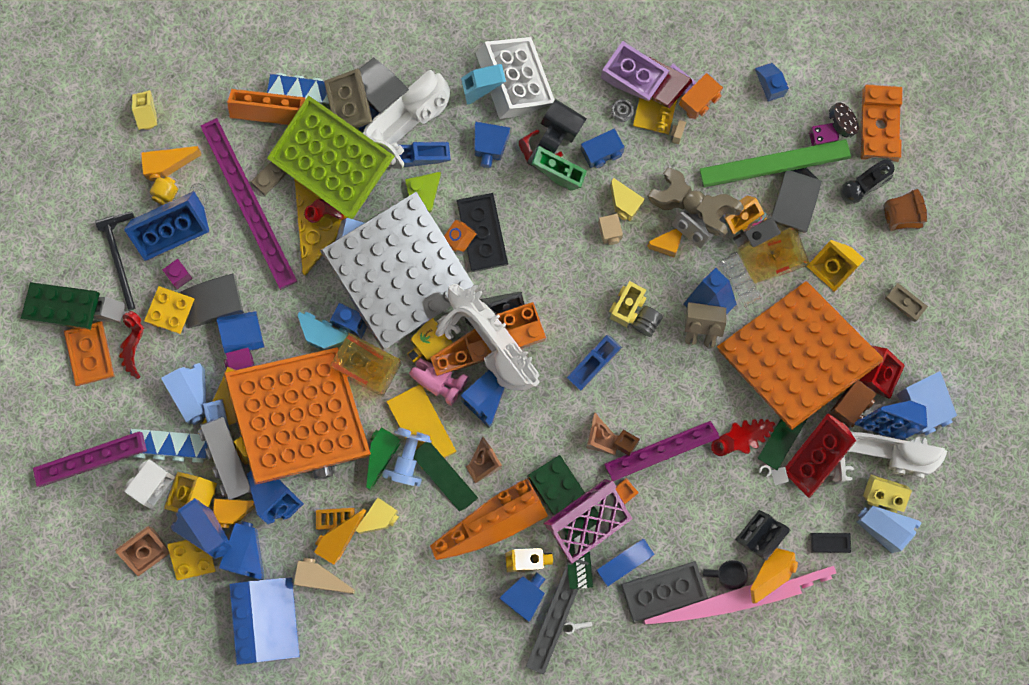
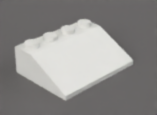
M531 37L485 42L475 52L481 68L502 64L506 82L490 92L500 119L520 116L552 105L554 97Z

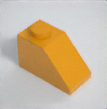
M745 196L739 200L744 207L739 215H725L724 219L732 234L740 231L765 214L757 198Z
M214 499L213 513L222 528H229L230 525H235V523H238L255 508L254 501Z

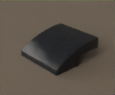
M759 510L735 540L767 561L791 530L786 525L776 521L771 515Z

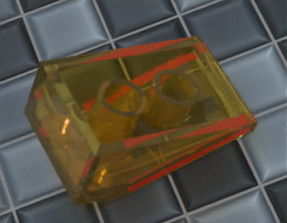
M794 228L786 229L781 234L756 247L749 245L739 249L752 284L791 273L810 265L798 230Z
M348 333L330 367L366 389L384 397L402 363L399 358Z

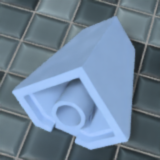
M201 363L194 364L192 366L193 369L179 368L161 378L183 418L189 425H196L204 420L203 417H205L203 404L206 403L205 369Z
M871 506L868 509L864 507L857 515L860 518L856 521L891 553L902 551L915 536L916 531L914 528L918 529L921 525L919 520L876 506Z

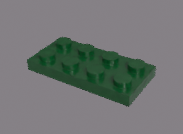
M30 282L20 319L91 330L100 293L93 290Z
M558 455L527 475L553 516L585 494L561 455ZM593 506L589 516L598 518V511ZM579 516L576 518L574 527L582 529L585 517ZM589 518L587 530L595 526L597 520ZM563 528L562 531L568 537L569 528ZM573 529L571 541L581 535L582 531Z

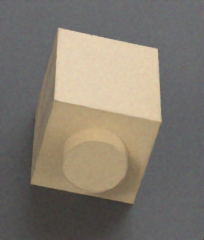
M618 214L600 217L598 225L603 244L614 245L619 243V240H622L623 233Z

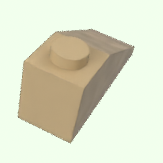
M304 558L303 561H298L294 585L355 594V590L321 565L315 563V559Z

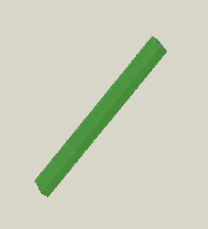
M841 140L700 168V175L703 187L705 188L851 158V153L847 140Z

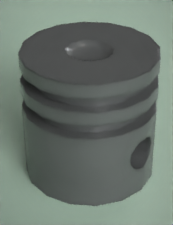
M644 305L632 327L643 335L652 337L663 316L657 310Z

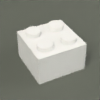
M148 459L147 462L144 461L138 468L139 473L136 477H132L126 484L127 489L124 492L142 505L152 509L175 479V476Z

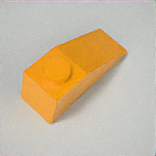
M198 146L142 152L143 175L150 181L169 176L201 156V151Z
M360 510L329 530L324 536L320 535L315 543L317 548L314 553L335 565L342 557L366 510Z
M776 548L767 561L765 560L750 589L752 603H758L786 583L792 573L796 572L798 562L795 560V552Z

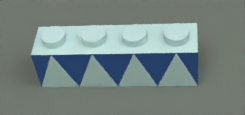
M283 73L270 74L267 93L305 98L309 95L330 109L325 83L322 79H305V77L299 75L290 77Z
M140 429L130 430V434L139 431L143 432L147 449L146 452L134 455L133 458L145 459V456H153L154 460H165V457L172 458V461L176 462L192 459V463L203 464L204 460L209 461L205 451L208 445L206 440L202 442L199 434Z

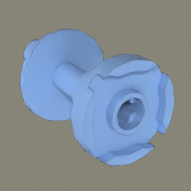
M398 427V430L394 431V433L407 437L402 457H397L394 470L384 469L382 477L388 479L389 476L392 478V481L412 486L415 484L420 487L422 478L413 475L417 462L413 460L418 440L430 443L432 440H430V436L417 432L416 435H413L408 429Z

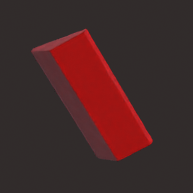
M827 414L786 465L785 469L788 478L808 498H811L856 442L849 428L830 414Z

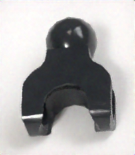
M882 160L858 176L856 180L845 182L840 190L842 199L850 204L858 203L863 199L864 195L877 190L891 181L895 170L894 164L890 160ZM884 170L888 173L882 174L880 171Z

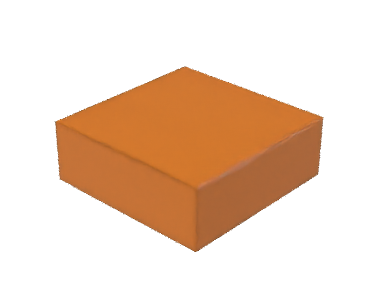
M627 478L615 488L624 505L639 493Z

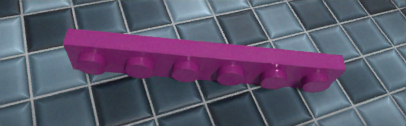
M708 421L634 451L630 456L625 455L604 464L605 469L611 480L615 481L719 439V433L712 422Z
M139 431L34 467L33 472L36 486L43 487L146 452L143 432Z

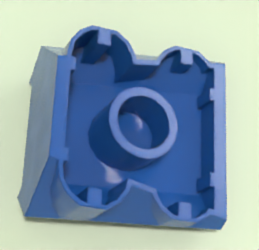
M256 311L217 318L225 354L244 348H249L253 351L265 347Z

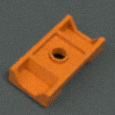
M865 84L862 89L861 159L866 160L879 157L889 158L893 162L900 160L902 140H900L902 87ZM882 120L885 123V128H878L876 121Z

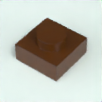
M623 429L615 440L613 447L630 456L640 439Z

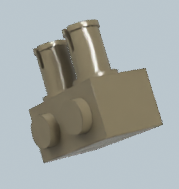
M688 302L685 314V332H687L685 342L690 345V341L693 339L692 345H695L698 334L706 335L704 345L709 347L711 341V348L715 347L717 336L723 337L726 308Z

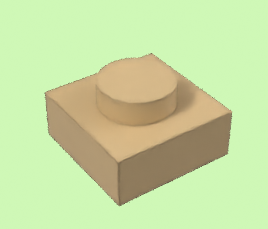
M679 120L677 126L673 125L670 134L674 136L673 143H680L686 125L685 121Z

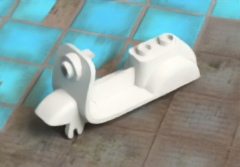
M428 70L408 88L409 90L382 113H379L372 120V123H369L364 129L363 134L395 156L388 167L402 169L404 167V162L399 156L404 152V149L401 145L398 146L397 142L419 122L427 123L441 114L446 108L450 97V89L440 73L434 74L432 70Z
M457 284L450 285L448 287V299L454 310L438 320L439 324L436 326L438 329L435 335L439 337L445 334L449 340L452 339L454 336L451 334V329L456 334L461 332L456 324L462 316H465L492 351L484 358L486 367L494 373L502 387L522 391L538 385L539 373L531 363L532 357H526L528 352H523L505 329L506 323L502 324L499 321L500 315H495L485 303L479 300L482 291L475 292L478 285H474L466 290Z
M870 430L867 433L851 432L856 442L848 451L890 459L889 469L893 470L894 474L905 475V473L913 474L912 477L924 479L925 476L937 470L947 454L944 448L928 445L926 438H923L922 443L920 437H917L915 440L905 441L884 437L879 434L874 435ZM844 456L829 476H831L832 481H835L836 484L851 481L852 477L846 476V470L853 471L854 468L852 466H845Z

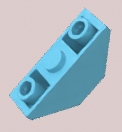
M502 64L473 70L461 78L467 104L475 102L506 82Z
M298 313L305 339L309 345L323 351L341 347L352 342L347 339L350 334L349 331L343 328L337 330L332 327L333 324L326 320L320 322L311 313Z

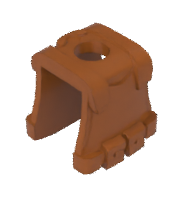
M919 189L912 190L903 196L889 199L883 205L886 222L889 224L890 231L904 228L920 229L923 228V223L927 222V209Z

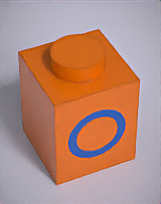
M455 220L444 237L453 251L459 250L464 252L477 233L465 223Z

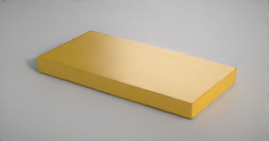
M420 384L387 401L400 428L408 429L413 435L420 432L430 436L431 443L444 458L457 452L425 390ZM418 440V443H417V446H416V450H417L422 444H424L425 441H420V440Z

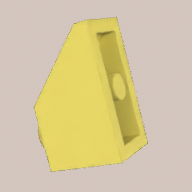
M151 90L133 94L132 111L138 129L148 130L157 126V115Z
M613 178L610 188L615 212H617L618 217L622 220L627 219L631 221L643 205L645 199Z
M377 498L355 531L359 534L387 529L389 525L393 527L399 518L397 516L398 511Z

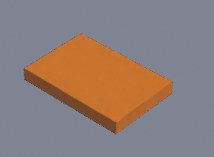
M102 321L92 323L91 330L80 328L64 330L76 386L115 377Z

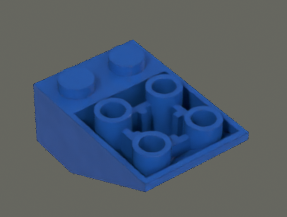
M914 401L883 406L856 421L855 425L865 430L876 432L881 436L906 440L908 437L928 427L926 406Z

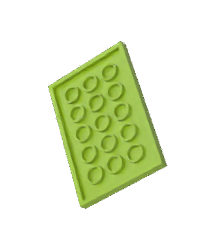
M308 95L267 159L343 215L353 219L395 156Z

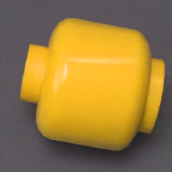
M168 176L157 178L150 189L151 199L161 205L173 201L178 192V187L175 185L176 181Z

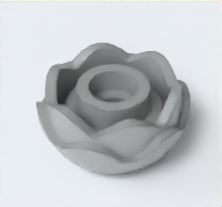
M617 100L611 106L613 118L620 122L628 121L634 114L633 104L628 100Z

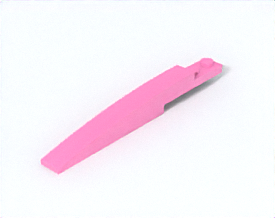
M834 566L789 580L756 604L752 603L750 592L752 585L644 620L643 624L699 619L776 602L801 594L800 585L803 589L814 585L813 581L820 579L821 582L832 579L831 575L836 574Z

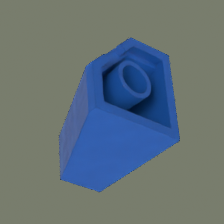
M717 268L701 281L683 303L686 307L688 302L725 307L726 315L737 305L730 281Z
M488 370L461 395V402L490 428L505 387H502L494 373Z
M250 471L247 474L257 515L267 524L274 523L275 519L281 517L283 520L290 518L304 504L280 479L255 485L252 472Z
M196 498L178 510L176 514L178 519L176 522H173L171 526L172 531L215 559L224 556L232 548L213 511Z
M249 522L235 523L229 539L232 548L223 556L219 569L264 580L257 529L253 528V524Z

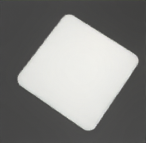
M785 467L771 470L775 485L789 481Z

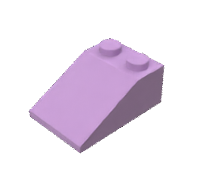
M622 41L602 69L601 79L615 88L649 101L669 73V70Z

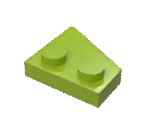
M441 172L405 179L408 195L410 196L417 192L429 213L433 210Z

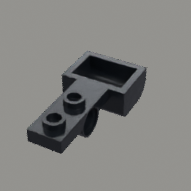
M555 99L540 123L548 129L537 147L540 146L555 154L563 139L570 143L573 142L587 118ZM537 147L535 148L534 152L527 161V164H529L535 169L537 168L532 165V161L536 153Z

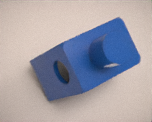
M475 122V156L482 157L481 167L491 168L493 159L501 160L510 137V127Z
M341 303L338 304L330 319V323L338 329L343 328L359 339H362L368 327L358 311Z
M537 572L530 581L523 576L499 599L526 621L530 622L545 594L539 588L546 579Z

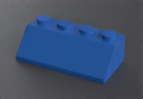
M192 191L130 220L124 231L144 261L208 233L209 227L204 206L196 193Z

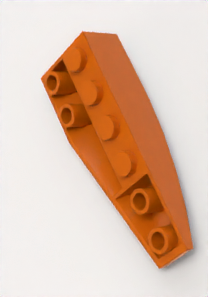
M534 302L497 314L500 315L499 321L502 324L506 323L505 329L520 349L545 341L546 336ZM473 329L430 357L436 376L484 362V358L492 351L476 329Z
M527 478L492 497L431 544L430 548L436 560L462 555L511 537L548 517Z

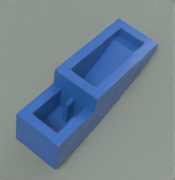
M413 142L411 145H401L404 152L399 155L404 162V167L437 164L451 160L449 142Z
M606 335L567 378L581 391L623 347L610 335Z
M643 538L597 569L596 572L605 586L608 587L655 554Z

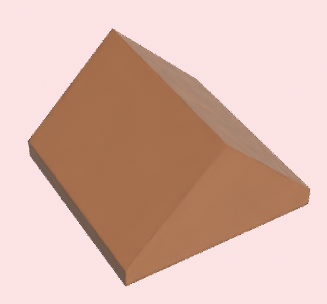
M149 526L115 550L138 577L169 554L167 546L154 528Z

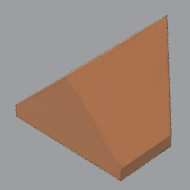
M594 412L586 448L615 455L617 449L613 447V444L618 436Z
M482 437L470 464L466 468L474 482L477 483L502 469V465L489 443Z

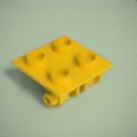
M639 98L633 126L669 134L676 102L669 109L652 99L647 101Z
M158 286L144 321L154 327H161L181 334L195 299Z
M188 540L167 544L177 580L216 572L212 556Z

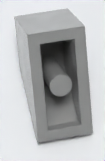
M99 297L94 319L107 322H121L125 303L108 297Z

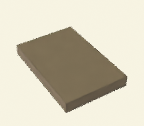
M358 68L324 81L330 109L333 113L355 128L372 123L361 72Z

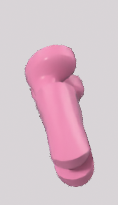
M420 358L416 362L417 368L413 367L409 372V375L417 383L435 396L442 395L450 406L455 403L469 379V376L466 374L460 375L457 379L451 378L452 372L436 376L433 364Z

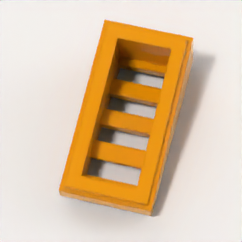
M355 508L316 510V530L334 528L339 525L337 524L338 513H341L342 523L345 521V513H348L349 518L355 514ZM322 514H325L326 525H322ZM329 514H333V525H330Z

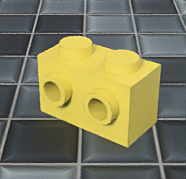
M629 281L626 287L622 286L618 294L620 296L618 303L614 302L609 310L612 313L610 319L626 328L629 323L633 324L638 315L635 311L638 306L642 308L647 299L644 297L646 289Z
M870 475L863 497L868 501L869 505L876 507L882 505L888 511L897 513V511H905L912 490L907 485Z

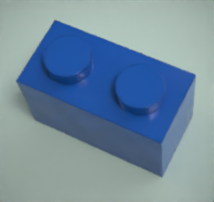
M615 128L582 143L580 148L590 168H599L607 160L620 158L625 149Z

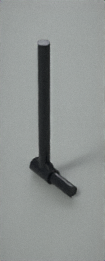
M133 211L95 221L98 231L105 232L128 311L136 308L112 230L115 229L117 223L135 218Z

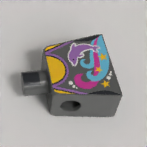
M764 211V215L741 229V233L733 237L737 247L739 248L745 243L756 247L781 234L773 217Z

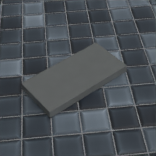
M696 561L621 584L632 622L708 599Z

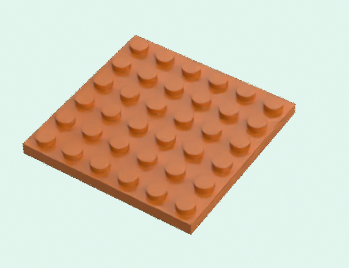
M807 281L717 346L718 351L791 430L883 362V357Z
M338 347L224 373L255 485L370 456L371 453L347 375L332 366L333 363H336L344 368Z

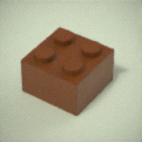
M857 380L846 389L828 414L844 423L848 428H853L855 422L864 417L862 413L867 409L869 410L875 403L873 398L876 393Z

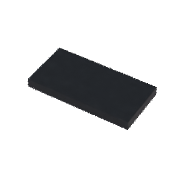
M488 193L457 199L460 221L477 233L466 248L471 273L507 266L508 260L494 194Z

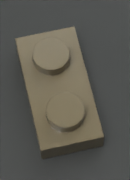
M270 162L251 183L266 196L287 173Z
M899 283L885 297L888 302L914 322L919 319L928 307Z

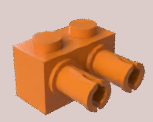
M706 73L681 97L679 105L686 111L689 118L696 119L699 115L702 117L709 110L708 106L712 102L714 104L717 103L722 97L721 91L723 87Z

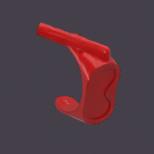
M535 130L519 140L518 145L526 161L529 160L533 153L529 146V138L539 134V130ZM561 151L556 153L560 157L563 156Z

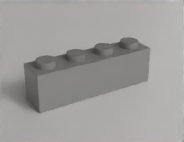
M220 417L200 425L201 430H198L202 442L206 440L208 445L205 451L208 459H213L215 466L212 469L215 477H220L222 485L219 488L223 497L227 496L230 500L250 492L249 483L224 418Z

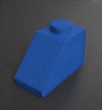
M773 63L755 68L768 102L786 95L789 87L779 68Z

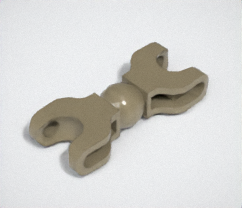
M669 167L666 168L663 174L666 182L671 184L670 187L664 191L652 189L647 195L649 201L662 210H672L674 208L684 210L685 208L691 214H698L699 218L704 220L709 233L724 238L728 231L726 225L720 221V218L725 214L739 215L744 209L742 203L728 194L712 197L709 195L705 196L701 191H692L691 187L686 184L681 172Z

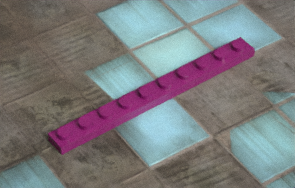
M215 118L200 125L280 290L297 283L298 281L218 119Z

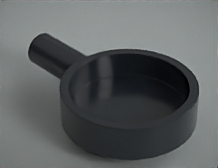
M730 560L724 562L718 570L703 569V577L718 578L723 587L736 590L742 588L747 583L748 570L742 562Z

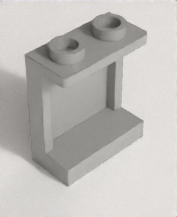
M686 210L680 212L672 223L677 230L700 249L714 236L707 231L704 220L699 218L698 214H691ZM723 215V216L720 218V221L725 224V223H726V221H725V219H724L725 215Z

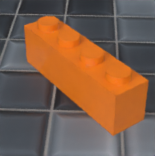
M231 89L227 101L229 117L289 125L306 98Z

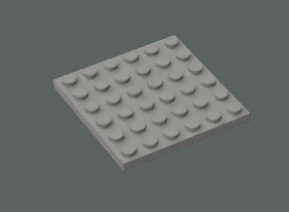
M417 192L320 250L382 350L451 306L448 299V287L450 285L457 284L464 290L474 286Z

